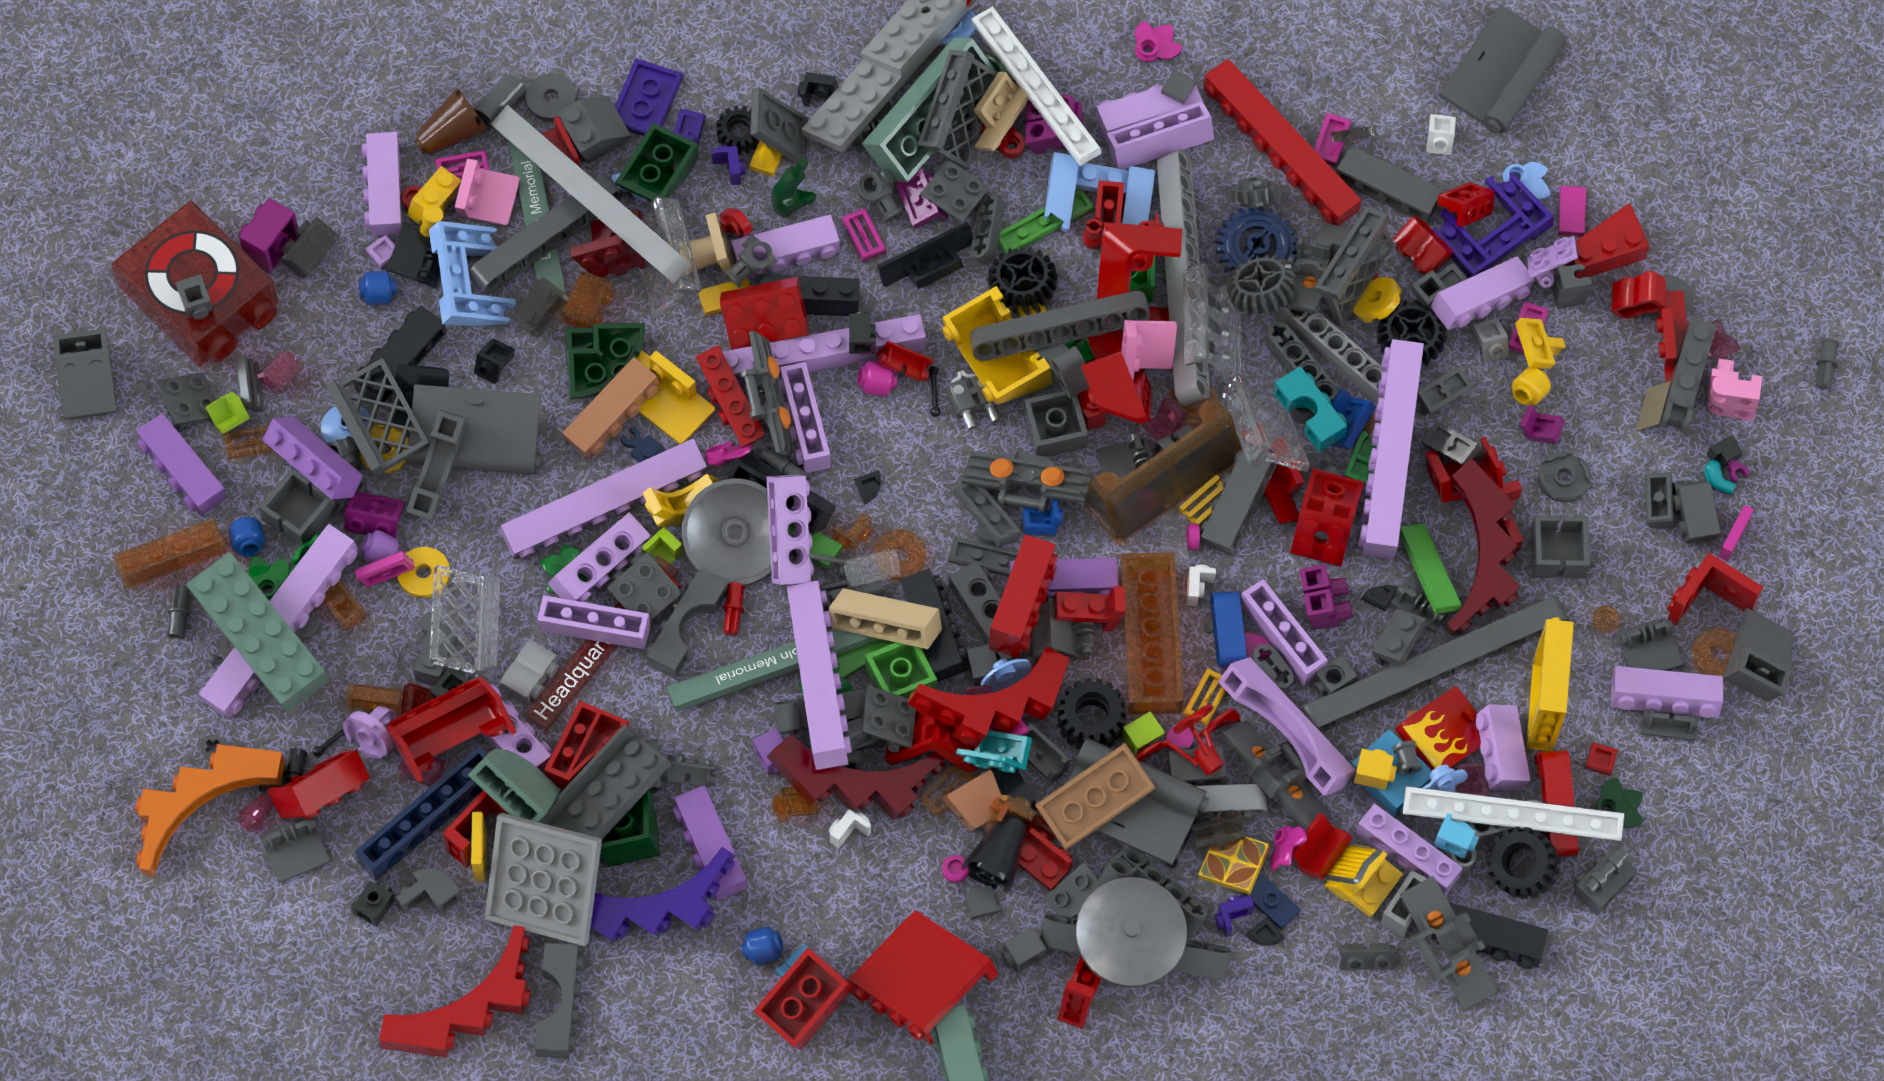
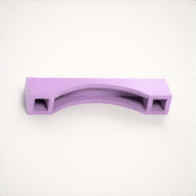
M1251 657L1231 663L1218 683L1235 701L1261 714L1285 735L1300 756L1306 777L1324 796L1342 790L1354 775L1356 769Z

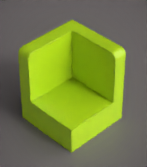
M232 391L205 407L216 429L222 434L250 419L239 396Z
M665 527L660 529L641 547V552L644 554L652 552L658 559L656 562L664 569L668 568L683 554L682 543Z
M1151 711L1124 726L1122 732L1123 739L1135 756L1146 749L1148 744L1164 735V730Z

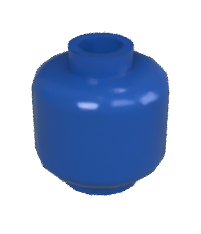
M387 271L364 273L363 278L359 279L360 300L364 299L367 305L389 304L392 300V295H397L396 279H391Z
M241 517L230 525L228 535L231 547L235 553L251 557L257 555L265 546L266 538L259 520L252 517Z
M765 926L747 932L745 943L741 944V948L746 960L750 959L754 965L761 966L777 961L780 958L781 952L784 951V944L778 930L774 931L771 927Z

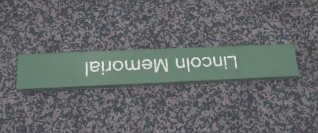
M526 119V121L531 125V120ZM508 140L515 176L520 178L518 191L527 227L549 211L542 173L537 164ZM556 247L534 263L542 306L568 302Z
M837 629L827 630V632L832 631L835 647L830 648V653L836 652V656L879 641L878 638ZM792 642L667 686V691L675 711L684 710L799 669L796 643Z

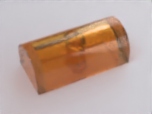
M341 579L334 586H330L325 592L323 602L345 630H350L365 620L366 612Z
M349 683L346 693L347 706L349 710H354L359 706L365 712H372L376 707L383 706L393 710L395 715L400 716L404 702V690Z

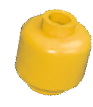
M1526 368L1512 382L1515 400L1527 406L1537 405L1551 389L1547 374L1538 368Z

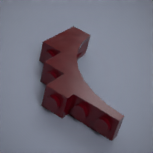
M1472 458L1454 473L1450 479L1451 484L1462 497L1472 517L1477 535L1478 549L1476 575L1469 596L1462 608L1444 628L1451 636L1457 631L1460 635L1472 625L1469 620L1476 614L1481 617L1492 607L1489 604L1490 601L1499 609L1503 604L1508 607L1519 597L1516 592L1520 586L1500 565L1502 563L1506 566L1515 558L1516 555L1513 552L1518 545L1497 524L1504 525L1514 515L1511 511L1515 504Z
M790 734L766 756L809 805L816 800L819 803L823 802L833 792L848 810L854 811L858 807L862 811L874 799L892 820L897 815L903 818L915 807L911 803L918 798L914 792L927 782L924 777L930 772L935 775L946 766L943 762L945 758L934 752L927 758L912 765L889 771H862L843 766L816 770L812 751L806 748L793 734Z

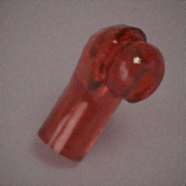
M1028 815L1023 818V823L1027 826L1025 833H1028V830L1032 827L1037 832L1041 830L1046 833L1051 841L1056 838V835L1042 815Z

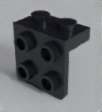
M404 364L397 367L396 382L411 410L414 385L449 387L450 372L446 368ZM397 411L393 423L405 426L408 414Z

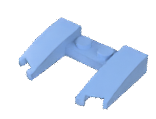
M1054 152L1050 163L1044 219L1047 220L1049 215L1053 214L1064 222L1060 229L1068 232L1075 189L1097 193L1098 181L1102 180L1124 183L1121 223L1139 225L1142 221H1148L1155 170L1130 166L1128 170L1090 163L1079 166L1072 155Z
M438 221L429 229L432 253L438 254L444 294L439 300L442 324L483 326L507 324L510 321V318L503 316L506 308L515 307L516 299L472 294L466 256H486L498 246H496L490 236L497 231L496 228Z

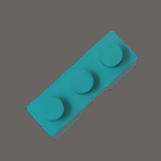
M1300 366L1275 382L1273 394L1288 413L1299 407L1308 408L1314 413L1315 416L1306 421L1304 434L1319 453L1345 437L1347 429L1345 417L1340 412L1334 410L1331 406L1330 398L1326 393L1320 392L1316 387L1313 376L1309 372L1305 373Z

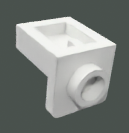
M1430 114L1426 152L1444 155L1452 154L1456 117Z
M1207 565L1189 567L1186 606H1197L1198 599L1204 597V582L1214 583L1216 576L1215 568H1210Z

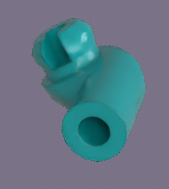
M1709 461L1704 467L1707 483L1710 482L1713 489L1732 495L1736 483L1723 478L1720 469L1721 465L1718 461Z

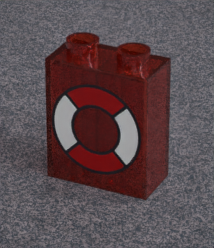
M192 200L111 263L118 287L199 368L210 359L214 362L225 360L237 347L238 340L236 338L250 326L255 330L264 328L274 319L278 311L276 305L279 302L273 280ZM201 274L213 310L209 311V314L203 319L187 318L176 282Z

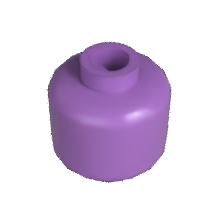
M380 530L375 531L373 534L368 533L360 547V552L363 553V560L369 564L401 551L398 550L399 541Z

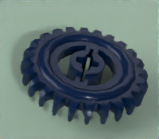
M1259 206L1258 211H1255L1254 208H1248L1246 213L1244 209L1239 208L1238 215L1230 213L1229 219L1231 221L1223 220L1222 226L1225 228L1217 230V234L1221 235V237L1215 239V244L1221 245L1216 248L1215 253L1223 254L1219 258L1218 263L1228 262L1224 272L1238 269V264H1246L1247 259L1254 260L1257 256L1264 258L1270 246V236L1273 237L1276 243V252L1271 258L1277 255L1280 260L1286 259L1287 261L1289 257H1293L1295 263L1297 251L1294 245H1296L1299 239L1291 237L1295 234L1296 230L1294 228H1287L1290 221L1285 220L1282 222L1281 213L1273 216V209L1270 208L1266 213L1263 206ZM1251 229H1262V232L1252 233L1248 237L1243 254L1239 247L1241 235ZM1261 243V246H1260L1259 248H1257V250L1255 249V250L1253 251V253L1251 254L1253 248H1255L1256 246H1258V245Z

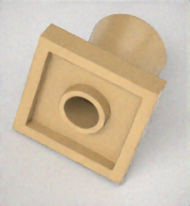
M715 212L705 215L710 236L686 242L671 243L672 248L691 264L682 274V278L713 264L719 263L722 271L725 269L729 270L734 265L726 233Z

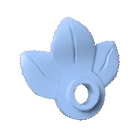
M1529 162L1524 166L1513 164L1504 170V182L1510 181L1509 173L1513 172L1520 177V181L1538 200L1550 196L1548 186L1541 179L1548 169L1544 165L1537 162Z
M1442 765L1430 773L1431 781L1422 789L1455 792V786L1466 781L1468 775L1463 769L1454 771L1448 765Z

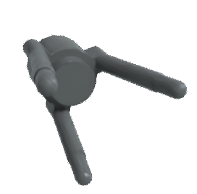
M813 553L809 555L811 559L838 564V577H843L841 581L819 585L820 591L841 586H853V580L860 581L861 559H841Z

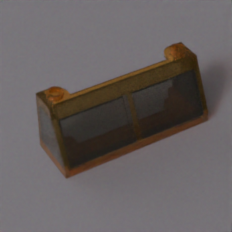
M1215 395L1200 406L1199 416L1204 423L1121 480L1114 473L1103 472L1088 482L1086 508L1118 546L1196 493L1214 476H1220L1235 466V456L1242 449L1232 416Z

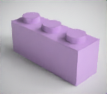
M1488 704L1476 714V727L1479 730L1480 750L1484 757L1485 777L1488 780L1489 790H1520L1531 780L1518 708L1515 705Z

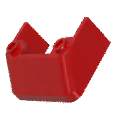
M1122 223L1107 225L1102 234L1097 299L1129 292L1131 271H1146L1151 268L1154 255L1180 258L1182 229ZM1149 307L1150 318L1148 321H1169L1168 308Z
M1123 329L1087 337L1095 360L1083 364L1081 367L1091 392H1088L1091 405L1093 407L1097 406L1102 412L1137 424L1150 421L1153 396L1151 385L1144 368H1139V372H1134V380L1132 379L1121 351Z
M482 677L472 679L396 717L386 725L406 766L418 782L423 780L421 774L428 772L432 768L431 765L435 761L434 756L479 733L496 737L502 734L505 728L511 735L517 733L500 695Z

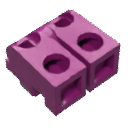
M1062 94L1061 97L1083 124L1082 104L1079 101L1075 102L1072 96ZM1028 100L1026 121L1028 123H1026L1025 144L1035 154L1046 153V149L1055 147L1057 150L1066 148L1036 107Z
M1326 564L1299 569L1307 616L1313 630L1340 627V621L1353 618L1350 601L1336 603L1335 597L1349 595L1346 578L1331 579L1330 574L1327 572Z

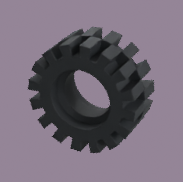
M738 105L733 106L734 111L727 108L725 109L726 115L724 113L719 115L720 120H717L716 128L719 144L721 143L722 146H737L738 155H741L743 150H745L746 154L750 153V148L755 150L760 140L751 136V109L748 112L747 106L742 105V110H738ZM742 123L747 125L750 131L745 136L737 137L730 133V129L733 125Z

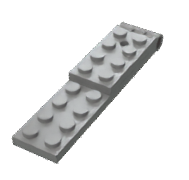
M907 0L861 52L863 58L861 63L801 129L803 135L843 153L963 16L974 8L977 0Z

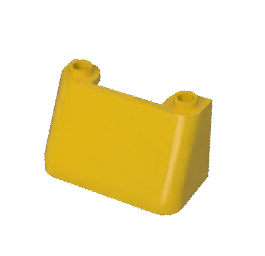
M997 286L942 317L945 327L941 329L949 342L953 340L984 387L982 392L987 401L999 405L1043 390L1052 385L1053 382L1051 367L1045 358L1041 359L1039 353H1035L1034 350L988 361H979L974 358L970 342L971 332L981 326L1012 319L1011 311L1000 301L1003 299V295Z

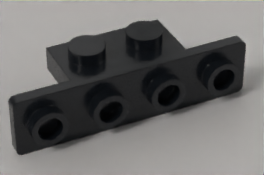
M968 222L958 225L878 264L877 269L883 286H889L908 277L920 289L963 268L962 259L956 252L972 244L973 234Z

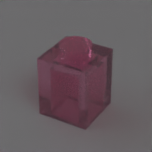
M283 350L256 376L276 394L302 368L298 365L299 360L296 356Z

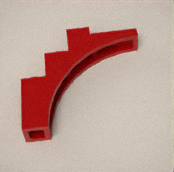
M1045 647L1027 676L1003 690L982 695H958L938 691L919 683L910 695L907 705L915 708L920 713H925L940 720L945 725L954 727L955 730L952 737L961 740L966 745L977 748L987 736L990 725L999 731L1011 734L1020 722L1023 712L1043 721L1053 709L1070 658Z
M513 925L508 945L498 964L487 978L469 994L447 1006L429 1012L410 1015L384 1014L379 1037L381 1049L447 1058L448 1049L453 1050L456 1034L452 1032L485 1036L486 1028H491L493 1022V1012L490 1010L523 1014L524 1006L529 1007L531 990H527L526 980H521L525 971V963L521 962L522 954L528 953L530 937L526 936L525 927Z

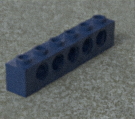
M480 746L477 747L355 850L357 862L375 881L483 791L468 774L487 755Z

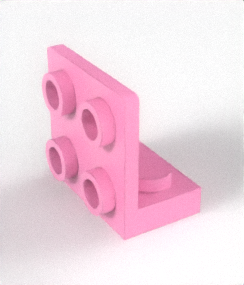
M467 159L455 203L458 216L508 226L520 178L518 176L480 169L478 161Z
M1124 320L1121 351L1133 380L1134 372H1139V368L1172 369L1177 323L1175 321Z

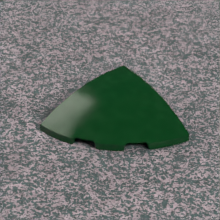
M645 323L593 324L592 328H566L565 349L570 400L599 394L633 357L637 359L644 342Z

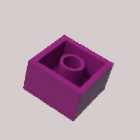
M269 197L264 204H260L254 212L253 219L249 224H245L239 233L244 259L271 274L300 235L295 212Z

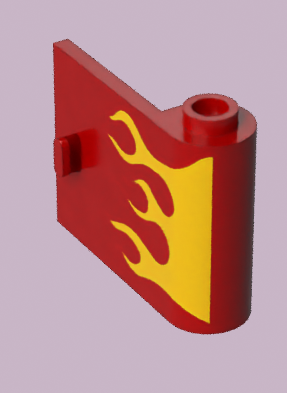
M1457 686L1409 716L1395 728V731L1403 741L1416 742V756L1432 771L1442 765H1448L1452 769L1457 763L1478 750L1481 744L1479 730L1476 727L1477 711Z

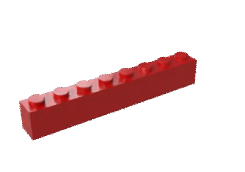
M1229 59L1205 75L1203 85L1205 94L1210 99H1215L1220 104L1222 112L1227 117L1231 116L1236 121L1238 129L1253 139V144L1258 151H1264L1270 157V162L1275 169H1281L1286 174L1289 184L1294 188L1298 187L1303 192L1305 201L1309 205H1315L1318 208L1322 219L1326 223L1331 222L1333 225L1340 226L1359 212L1361 199Z

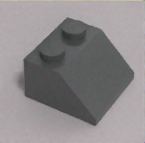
M609 96L579 99L558 112L573 142L587 163L598 159L632 138Z

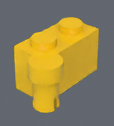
M442 166L413 197L407 213L409 218L421 224L420 232L425 237H430L429 229L438 221H442L443 212L457 197L461 184V179Z

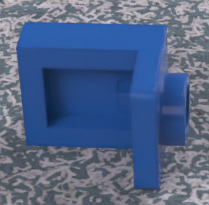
M1057 499L1051 500L1050 509H1047L1045 513L1039 512V509L1023 508L1022 522L1024 534L1056 536L1057 527L1062 525L1063 510L1059 509Z

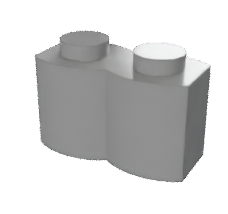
M530 639L500 681L501 688L527 704L532 699L537 700L544 690L543 683L547 678L552 679L559 669L557 655Z

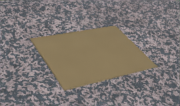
M1671 381L1647 388L1636 431L1660 423Z

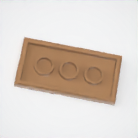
M1124 743L1035 804V806L1067 851L1154 791L1156 787Z

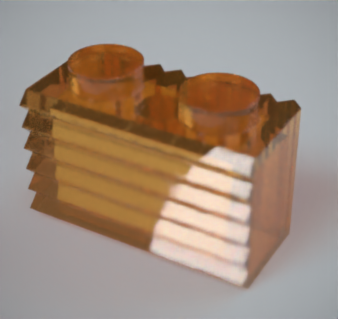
M581 271L562 311L563 324L574 328H592L593 324H601L604 317L602 310L605 305L609 306L614 296L611 281Z

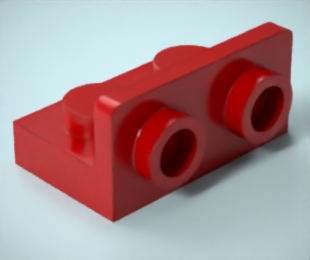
M1468 182L1439 194L1437 205L1447 208L1450 212L1458 213L1457 226L1464 227L1492 215L1494 209V190Z
M1031 827L1028 830L1027 837L1023 840L1018 866L1051 892L1072 870L1073 860L1071 859V854L1063 847L1057 848L1052 844L1051 839L1046 833L1041 830L1037 832Z

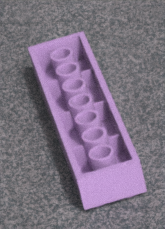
M1392 339L1390 347H1385L1381 370L1386 371V373L1382 372L1381 380L1379 381L1378 395L1382 396V398H1378L1374 419L1379 421V423L1375 422L1371 445L1376 446V448H1372L1368 464V471H1373V473H1369L1368 480L1366 481L1365 496H1368L1369 499H1365L1361 521L1366 522V525L1362 524L1358 547H1363L1362 555L1394 560L1398 548L1424 343Z

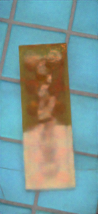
M1175 553L1121 554L1119 566L1120 585L1125 588L1126 612L1122 620L1128 715L1147 714L1150 711L1152 714L1182 713L1184 698Z

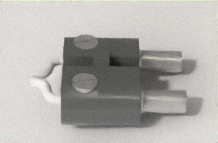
M964 370L957 373L958 377L954 378L951 384L945 387L946 395L956 417L963 418L968 431L976 428L972 418L975 411H978V413L987 411L992 424L1000 422L995 409L997 405L994 402L989 403L982 392L984 387L975 374H966ZM962 376H964V377H966V378H970V380H969V381H966V382H965L964 379H963V380H960V379H961Z

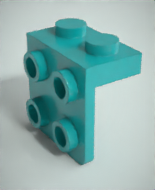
M988 730L987 736L975 748V751L957 748L956 754L964 757L963 762L975 764V767L991 769V767L1007 773H1015L1016 769L1026 771L1032 738Z

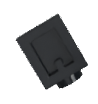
M806 72L804 81H800L798 86V96L801 97L803 105L809 107L812 94L821 98L830 97L839 87L836 77Z
M492 338L477 354L474 374L496 384L499 381L501 370L514 357L515 349Z

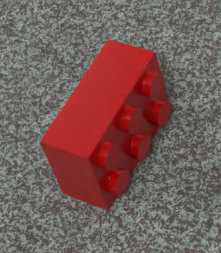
M798 276L721 292L719 302L731 350L750 347L749 332L751 331L770 340V343L805 336L809 333L810 325Z
M807 947L754 1009V1012L794 1048L801 1050L855 986L815 950Z

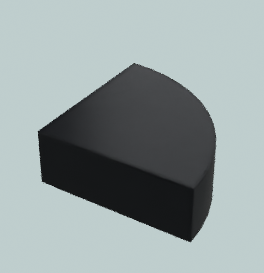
M879 470L854 479L864 504L873 500L876 497L875 494L879 492V486L881 485Z
M1385 585L1371 588L1364 593L1362 600L1385 612L1398 587Z
M1267 917L1246 933L1248 939L1260 945H1275L1285 939Z

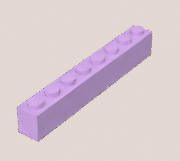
M918 314L871 323L876 324L875 354H849V328L771 342L770 345L773 358L776 359L779 365V370L780 367L806 362L808 372L876 360L879 358L876 356V353L887 341L897 343L915 352L923 351L926 346V336L921 315ZM752 346L724 351L723 354L739 385H746L740 373L747 369H753L754 356Z
M693 438L502 524L500 532L512 557L520 556L521 559H524L535 553L534 548L544 545L545 548L551 547L559 542V537L568 534L569 537L575 536L584 531L583 526L590 523L593 526H597L607 521L606 516L614 512L617 515L626 513L632 509L630 505L638 501L641 504H645L647 501L642 493L650 487L670 493L680 487L678 483L688 479L689 483L700 479L703 477L702 472H705L707 465Z
M330 524L325 527L269 601L293 632L305 626L310 612L314 607L321 605L325 598V592L330 586H334L339 581L341 571L346 565H350L357 556L358 547L355 541ZM233 648L200 691L199 696L203 702L229 719L232 714H237L244 705L243 700L249 693H253L258 688L260 679L237 650Z
M818 581L787 586L815 768L819 770L847 765V753H852L849 736L844 737L843 732L848 731L846 715H840V711L845 710L843 695H837V690L842 688L839 673L834 674L833 669L838 668L836 652L830 653V648L835 647L832 631L827 632L826 628L832 627L829 611H824L823 607L828 606L826 590L820 591Z

